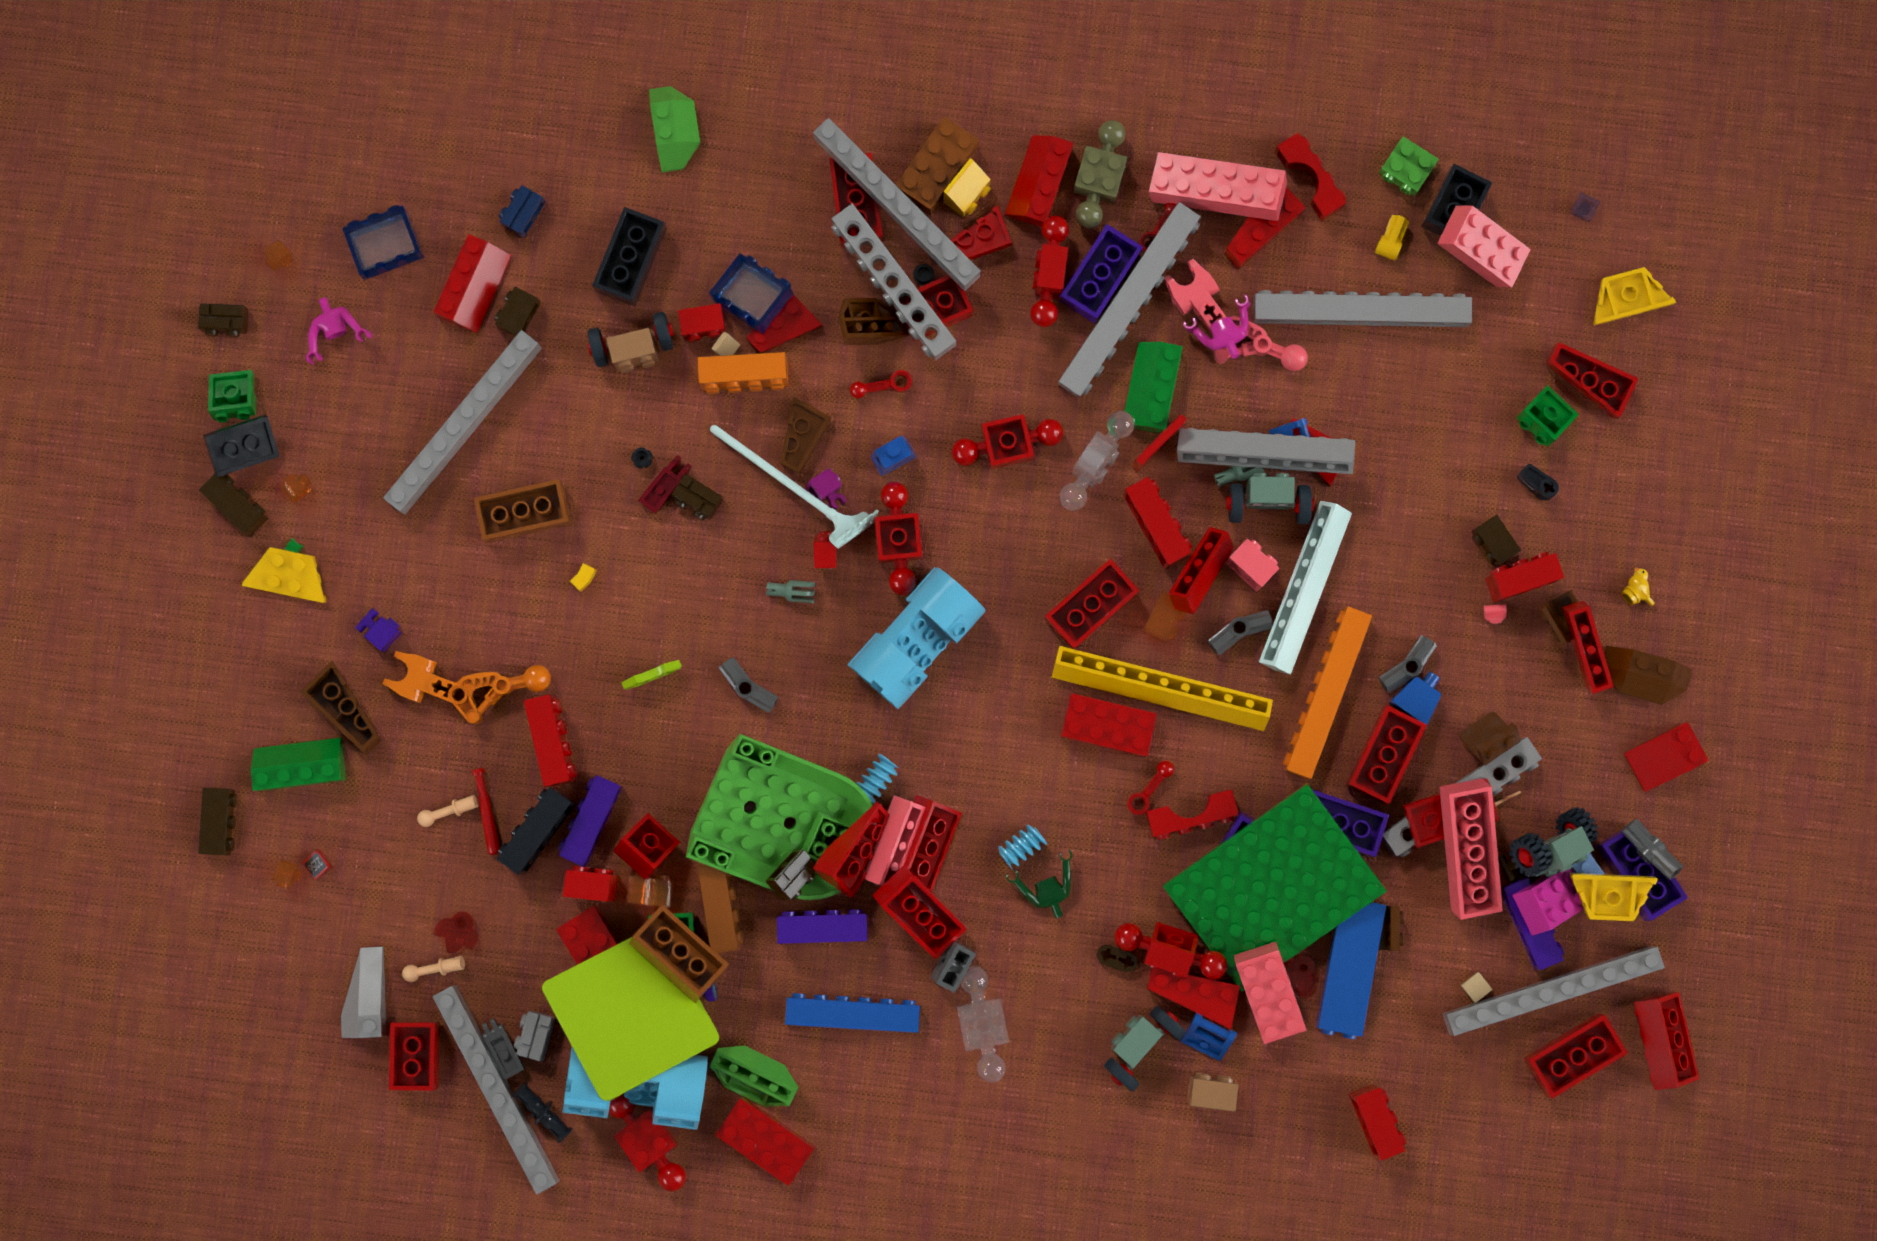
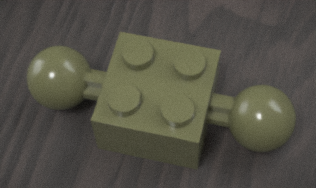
M1116 120L1106 121L1100 126L1098 137L1102 143L1101 149L1086 146L1073 192L1087 196V200L1077 207L1075 213L1078 224L1083 228H1095L1101 223L1103 211L1099 206L1100 200L1115 204L1128 158L1113 153L1115 147L1121 145L1126 136L1124 126Z

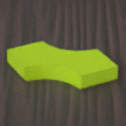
M679 660L672 661L634 675L621 683L624 690L632 689L667 676L679 670L682 666Z

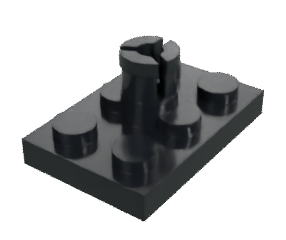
M267 415L203 435L211 464L217 477L279 457Z

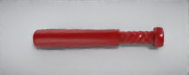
M475 769L471 773L472 776H475L479 794L477 798L487 851L489 855H497L500 849V842L490 798L485 788L483 778L485 769Z

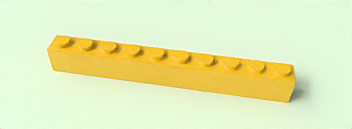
M1059 646L1052 673V678L1261 731H1264L1273 703L1272 699Z

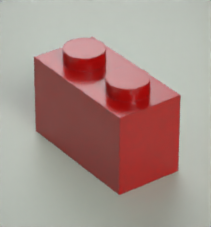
M721 303L678 310L681 334L684 340L688 339L689 342L700 340V337L704 336L718 338L723 332H726Z
M820 531L819 534H815L814 568H836L837 547L829 540L832 531Z

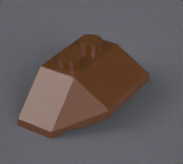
M878 298L843 299L838 321L844 345H876L908 336L905 323L899 320L896 312Z
M1606 646L1605 659L1613 685L1618 693L1663 705L1687 690L1692 669L1685 665L1634 649Z

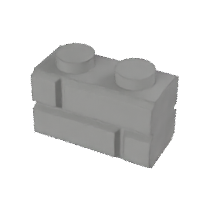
M532 1010L528 1011L527 1015L523 1014L520 1022V1027H523L522 1034L517 1036L514 1044V1049H517L516 1055L544 1061L556 1017Z

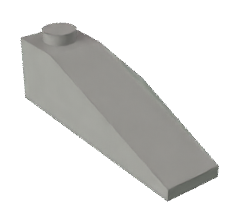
M384 947L360 948L341 1014L342 1038H367L387 1035Z

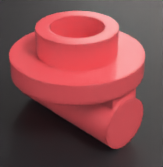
M1506 604L1483 606L1484 618L1490 623L1498 624L1506 619Z

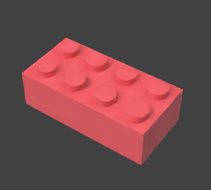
M1456 206L1437 243L1495 287H1513L1531 250L1474 206Z
M1277 942L1234 955L1235 964L1263 1043L1267 1044L1307 1031Z

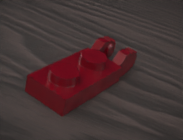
M678 455L674 457L667 467L663 468L638 499L641 504L655 515L670 498L684 474H688L692 468L688 463L677 476L671 472L681 461V457Z

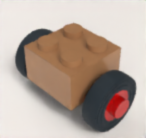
M658 312L653 314L654 332L653 330L650 331L649 328L608 337L606 338L607 341L602 337L599 328L589 329V343H587L589 355H593L597 367H603L608 365L607 353L609 349L613 365L617 371L622 373L631 372L634 370V367L638 366L643 368L652 367L655 365V362H659L654 341L655 337L659 341L662 351L673 349L672 336H674L672 323H668L664 312Z

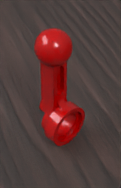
M1165 203V212L1154 230L1142 235L1139 244L1143 246L1142 251L1144 253L1147 250L1144 246L1145 239L1155 238L1177 204Z
M897 370L889 380L866 384L859 381L851 384L849 391L851 396L856 399H860L868 393L885 390L905 392L912 384V377L905 370ZM899 376L904 377L907 381L906 386L898 387L895 384V378Z
M1161 761L1157 766V774L1143 792L1135 793L1129 797L1127 806L1131 813L1141 815L1149 809V798L1164 778H1168L1174 773V765L1170 761ZM1137 797L1145 801V807L1142 810H1136L1132 806L1133 800Z

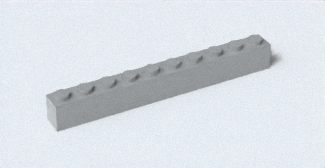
M830 118L825 120L813 132L814 140L964 291L980 277L981 271Z
M1180 202L1175 206L1057 384L1078 398L1081 394L1086 396L1092 387L1090 381L1094 376L1098 378L1104 369L1102 363L1106 358L1108 360L1111 359L1117 350L1114 348V345L1118 340L1120 342L1123 341L1129 332L1126 330V327L1130 322L1132 324L1135 323L1141 314L1138 312V309L1142 304L1144 306L1147 305L1153 296L1150 294V291L1153 287H1159L1164 279L1161 276L1164 270H1170L1174 265L1176 259L1173 257L1177 251L1182 252L1188 244V241L1185 239L1189 233L1194 234L1200 226V223L1197 221L1201 216Z
M1262 290L1259 293H1255L1253 297V323L1468 327L1472 323V297H1466L1465 294H1454L1452 297H1444V294L1441 293L1431 294V296H1422L1421 293H1411L1409 296H1401V293H1388V296H1379L1377 292H1369L1366 295H1358L1357 292H1346L1345 295H1336V292L1332 291L1324 292L1323 295L1315 294L1313 291H1304L1302 294H1293V291H1281L1280 294H1272V291Z
M522 330L518 333L383 499L406 515L542 348L534 339Z
M1649 946L1442 1013L1449 1035L1456 1036L1665 967L1658 947Z
M453 985L432 996L536 1195L557 1184L560 1180L517 1098L512 1097L514 1092L507 1079L504 1080L458 986Z

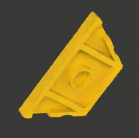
M1645 267L1609 276L1601 280L1594 326L1674 305L1676 301L1662 289L1663 286L1652 278V274Z
M270 547L242 583V586L326 603V596H324L321 587L320 574L317 572L315 556Z
M1570 873L1587 918L1594 920L1634 921L1640 907L1644 905L1648 898V892L1653 884L1656 885L1658 879L1653 876Z

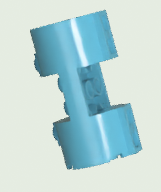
M934 567L906 598L909 605L882 635L876 632L848 663V666L897 709L906 702L928 677L923 671L931 665L932 661L946 648L947 644L950 641L957 644L986 612L985 608L966 589L938 567Z
M572 1047L562 1113L607 1118L610 1101L600 1099ZM695 1055L625 1092L624 1096L632 1104L652 1106V1124L697 1130L705 1089L707 1056Z

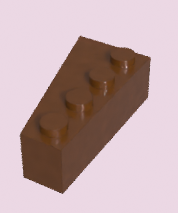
M333 661L300 691L365 756L382 741Z

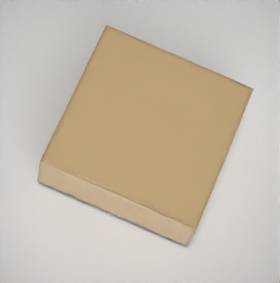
M723 332L712 347V350L719 356L734 355L740 344L728 333Z
M1476 972L1460 985L1474 1003L1493 990L1479 972Z

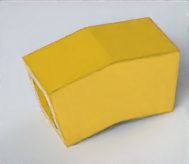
M583 563L578 574L570 582L582 592L591 583L597 570Z

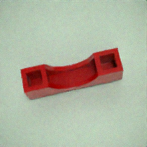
M1298 132L1277 145L1274 152L1286 169L1298 168L1311 175L1315 182L1316 193L1310 205L1320 220L1324 221L1344 208L1346 197L1342 190H1337L1333 184L1334 179L1328 171L1325 172L1321 166L1322 161L1319 156L1313 154L1310 150V143L1307 138L1301 136Z
M1232 789L1208 795L1205 809L1193 818L1180 817L1169 806L1145 812L1151 836H1157L1158 840L1171 837L1170 833L1178 831L1179 835L1192 832L1191 827L1198 825L1200 829L1212 827V822L1221 820L1222 824L1235 821L1233 816L1239 815Z

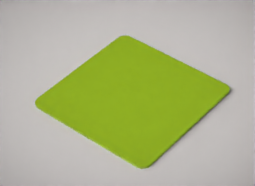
M631 938L545 981L542 986V991L593 1087L600 1099L604 1101H610L712 1047L719 1040V1034L700 999L696 1003L629 944Z

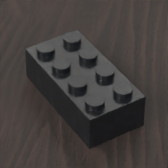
M624 207L592 284L595 292L635 307L667 230L665 222Z
M549 787L541 791L537 797L539 800L535 807L531 806L524 815L526 820L521 826L518 824L511 833L513 837L508 844L505 842L497 852L499 854L497 860L517 875H526L577 805V803L556 788Z

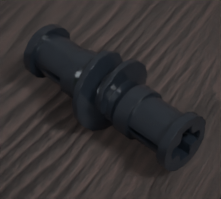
M524 1082L512 1094V1097H516L532 1113L529 1119L536 1117L534 1125L541 1122L546 1130L548 1129L557 1138L556 1141L560 1143L573 1128L571 1126L568 1128L559 1116L550 1109L553 1103L551 1100L544 1103L527 1086L528 1083Z

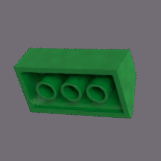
M1138 342L1121 426L1161 434L1166 429L1183 346L1165 342Z
M342 738L254 748L251 763L253 791L263 792L346 781Z

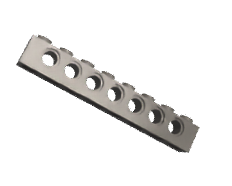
M853 203L831 218L833 224L831 227L832 231L838 238L842 236L846 242L844 244L845 248L851 255L854 253L857 256L859 267L864 272L866 270L872 276L869 279L875 288L878 289L880 287L885 293L883 295L884 300L889 306L894 305L897 309L896 315L902 323L906 322L911 328L908 330L915 340L919 339L924 345L921 348L928 358L932 356L936 361L956 346L954 337ZM851 228L859 230L856 236H850L847 232ZM864 245L872 247L869 253H863L860 249ZM877 262L885 264V268L880 271L875 270L873 266ZM890 279H895L898 285L890 288L886 285V282ZM907 296L911 299V302L908 305H902L899 299ZM920 313L924 316V319L921 322H915L912 320V316ZM930 330L935 331L937 337L929 340L925 337L926 332Z
M1528 737L1520 739L1521 742L1486 766L1481 765L1456 783L1487 778L1492 786V795L1495 796L1503 790L1501 786L1507 782L1511 785L1521 778L1519 776L1520 773L1525 770L1530 772L1539 766L1537 762L1542 758ZM1513 756L1518 757L1520 760L1518 768H1514L1511 765ZM1496 768L1502 772V778L1499 781L1493 777V771ZM1406 817L1386 829L1382 836V841L1393 857L1400 855L1402 858L1412 851L1410 847L1414 845L1413 838L1407 842L1402 837V832L1405 829L1410 830Z

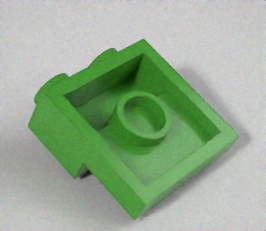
M1403 136L1381 168L1379 174L1382 175V179L1386 182L1398 185L1403 193L1415 196L1439 159Z

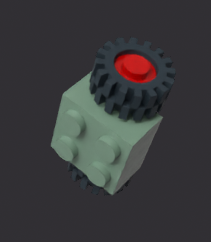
M1572 808L1558 816L1559 819L1556 820L1558 824L1556 825V830L1560 831L1557 833L1558 835L1545 842L1543 838L1539 839L1538 834L1533 835V833H1527L1514 840L1509 848L1511 849L1509 854L1513 856L1511 861L1516 862L1515 868H1520V873H1525V876L1528 877L1530 875L1531 877L1535 875L1538 877L1544 874L1546 877L1558 873V869L1560 872H1564L1573 867V862L1577 864L1588 858L1587 854L1594 851L1591 844L1597 839L1596 836L1598 835V831L1595 830L1598 826L1593 824L1595 819L1590 818L1591 814L1589 812L1585 813L1583 808Z

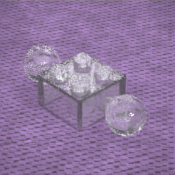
M1125 411L1112 413L1107 420L1108 433L1106 436L1099 431L1095 433L1073 467L1071 474L1076 476L1077 480L1075 483L1065 485L1060 491L1059 498L1064 508L1071 511L1081 509L1087 501L1086 489L1088 485L1094 487L1096 483L1099 485L1102 483L1108 472L1106 467L1108 465L1112 467L1120 454L1117 451L1119 447L1117 441L1128 437L1134 430V419L1129 413Z
M970 966L961 981V986L971 995L972 1003L957 1006L965 1051L981 1048L982 1058L978 1062V1074L986 1082H997L1004 1076L1006 1065L1004 1060L995 1054L994 1046L1009 1043L1001 998L985 1000L983 991L988 985V975L981 967Z

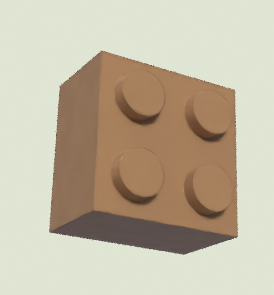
M1196 1072L1195 1076L1189 1077L1187 1103L1190 1106L1236 1111L1238 1084L1229 1076L1218 1075L1217 1079H1212L1209 1074Z

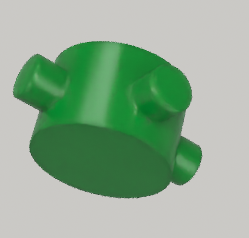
M291 538L290 542L284 547V550L299 553L303 548V544H299L294 538Z

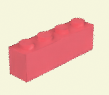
M893 796L888 809L890 815L881 838L876 841L872 851L874 856L872 860H869L865 872L867 874L865 880L882 886L905 864L926 807Z

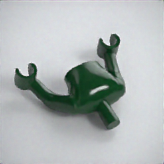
M1069 849V859H1063L1061 853L1059 854L1063 868L1062 885L1056 876L1035 883L1036 896L1020 880L1019 873L1016 870L1017 878L1013 881L1008 878L1006 873L1007 881L1014 883L1036 908L1051 907L1055 919L1063 916L1059 903L1069 897L1071 891L1070 860L1073 855Z

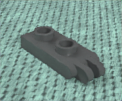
M493 1018L490 1020L493 1029H490L487 1022L482 1024L485 1030L482 1036L504 1080L525 1070V1067L519 1055H516L517 1051L514 1049V1045L504 1025H498L496 1019Z

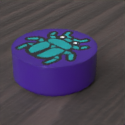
M715 982L704 993L708 1002L717 1000Z

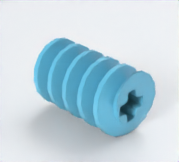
M881 754L877 755L881 762H872L875 769L867 768L870 776H861L864 783L856 782L873 804L876 803L873 795L881 797L878 789H887L884 781L892 782L889 775H898L894 768L899 767Z
M1026 825L1027 833L1020 830V838L1013 835V844L1006 840V849L998 846L999 854L1012 871V863L1016 866L1020 865L1018 858L1024 861L1027 860L1026 852L1033 856V847L1041 850L1040 842L1047 845V842L1035 827Z

